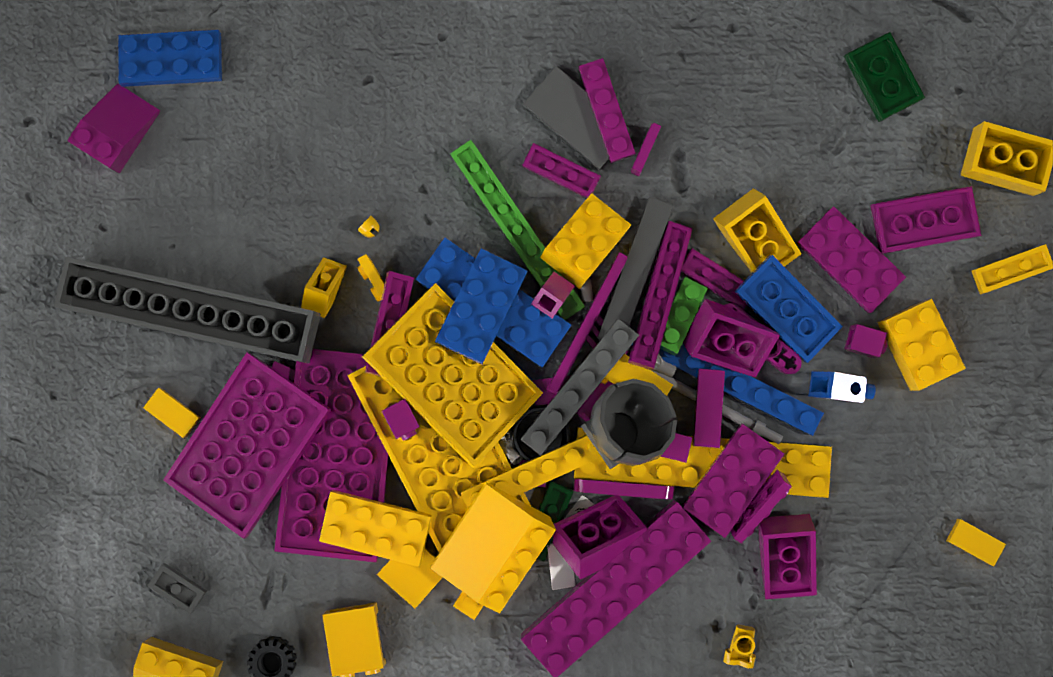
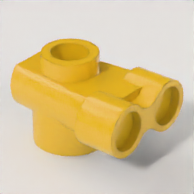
M740 624L736 625L730 648L725 649L724 663L754 668L756 655L753 654L755 649V628Z

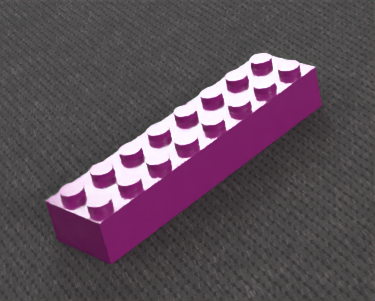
M673 499L645 524L647 527L646 532L603 569L582 579L521 633V641L553 677L561 675L711 542L708 536L677 501Z

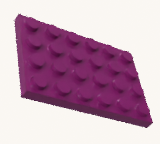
M247 352L163 481L243 539L248 538L331 409L259 358Z

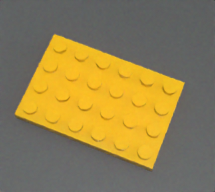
M435 283L362 358L471 467H475L543 392L494 342L482 365L435 342L454 303Z

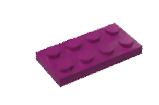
M834 206L797 242L868 314L872 313L906 278Z
M741 423L682 508L726 538L782 459L784 453Z

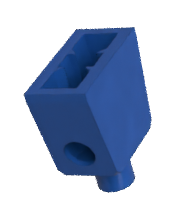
M812 371L808 397L863 403L865 399L874 398L876 388L874 384L867 383L866 377L837 372Z

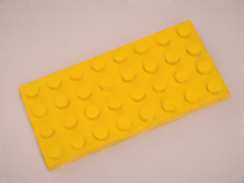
M365 366L347 376L417 511L432 515L428 533L438 552H440L468 510L461 491L512 468L499 442L475 467H471L410 405L409 407L419 425V428L415 429L417 434L404 441L401 437L396 439L382 410L403 400V398L381 376L365 373ZM525 493L514 497L531 506Z

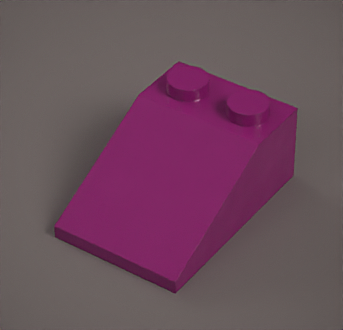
M117 83L80 120L67 141L120 174L161 111Z
M705 299L686 334L683 344L692 357L756 378L780 335L728 306Z
M614 495L555 523L556 531L553 534V545L581 580L603 569L646 532L647 527L619 495Z
M810 514L764 518L758 524L765 600L817 595L816 530Z

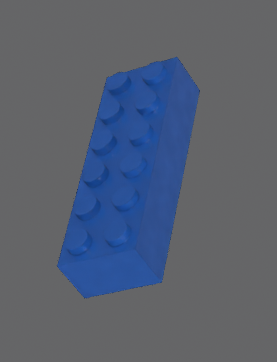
M444 238L415 280L427 289L436 283L455 301L475 258L447 238ZM519 289L496 337L542 368L571 327V324L558 315H555L552 319L532 305L534 299Z

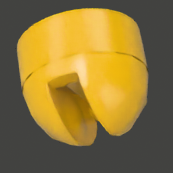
M370 216L358 228V231L363 236L372 238L375 236L370 231L373 228L379 232L380 226L377 220Z

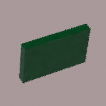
M891 32L844 56L878 122L925 99Z

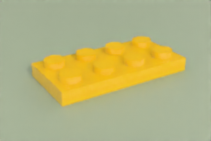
M332 490L330 491L319 541L419 567L432 515Z

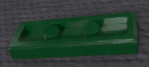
M550 481L538 510L550 516L553 524L561 521L574 490ZM553 535L538 556V560L545 562L548 548L553 543Z

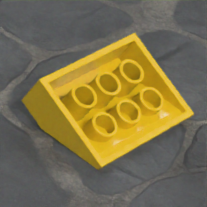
M485 482L430 567L473 600L500 614L556 531V528L550 516Z

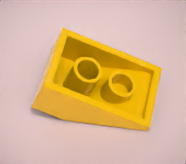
M754 188L713 218L726 240L751 273L769 255H773L784 267L801 255L800 250L768 198Z

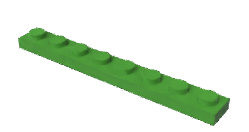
M472 140L450 153L539 286L542 288L553 272L563 277L540 258L545 247ZM574 290L571 291L558 310V314L564 320H567L585 307Z

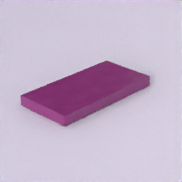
M972 186L870 205L878 248L882 254L982 236Z

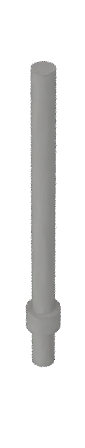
M651 370L673 384L671 389L696 401L697 390L672 377ZM723 405L722 415L738 424H744L759 436L780 444L783 436L767 428L765 423L757 419L754 421Z

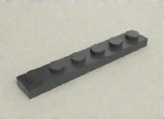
M618 318L521 437V440L541 456L639 334Z

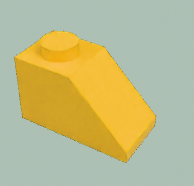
M323 257L304 288L301 308L321 314L320 317L325 318L335 301L347 266Z

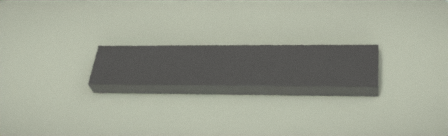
M649 197L630 247L628 259L620 274L597 339L601 340L618 318L628 326L630 325L673 205Z

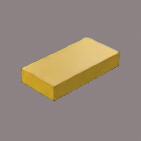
M158 388L143 407L182 438L188 436L201 418L162 388Z
M957 519L946 540L993 567L1006 545L961 519Z

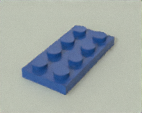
M219 30L118 35L119 84L122 87L222 81L221 33Z
M481 248L435 342L482 365L528 271Z
M769 255L734 291L772 330L779 333V337L805 363H808L843 327L773 255Z

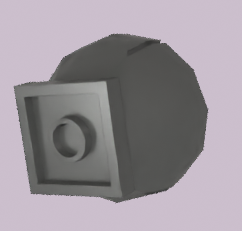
M630 379L607 387L592 407L591 419L581 427L609 469H612L619 463L635 466L658 459L675 439L677 420L673 419L677 416L670 399L658 387L649 382Z

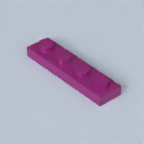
M601 58L580 65L579 71L610 162L613 163L634 156L636 153L604 59Z
M391 271L387 273L371 347L407 312L414 277ZM367 363L365 373L380 376Z

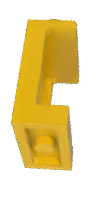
M377 602L326 610L322 615L332 677H354L355 673L364 671L365 675H372L381 672L380 669L384 668L386 659L383 658L377 621Z

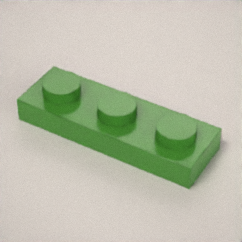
M686 277L683 279L672 302L660 349L674 356L678 354L708 288Z

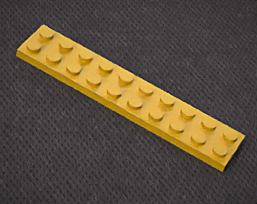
M577 427L578 439L586 435L582 427ZM689 436L692 437L687 463L660 456L656 460L640 465L629 466L619 463L612 469H609L601 457L575 469L574 478L695 488L729 439L720 438V448L693 446V436ZM769 442L782 451L784 456L767 480L776 470H779L785 474L792 486L787 495L829 498L832 447Z

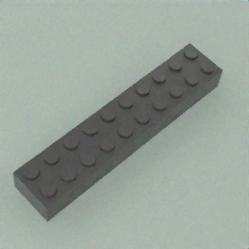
M65 257L54 307L308 364L310 363L321 315L312 310Z

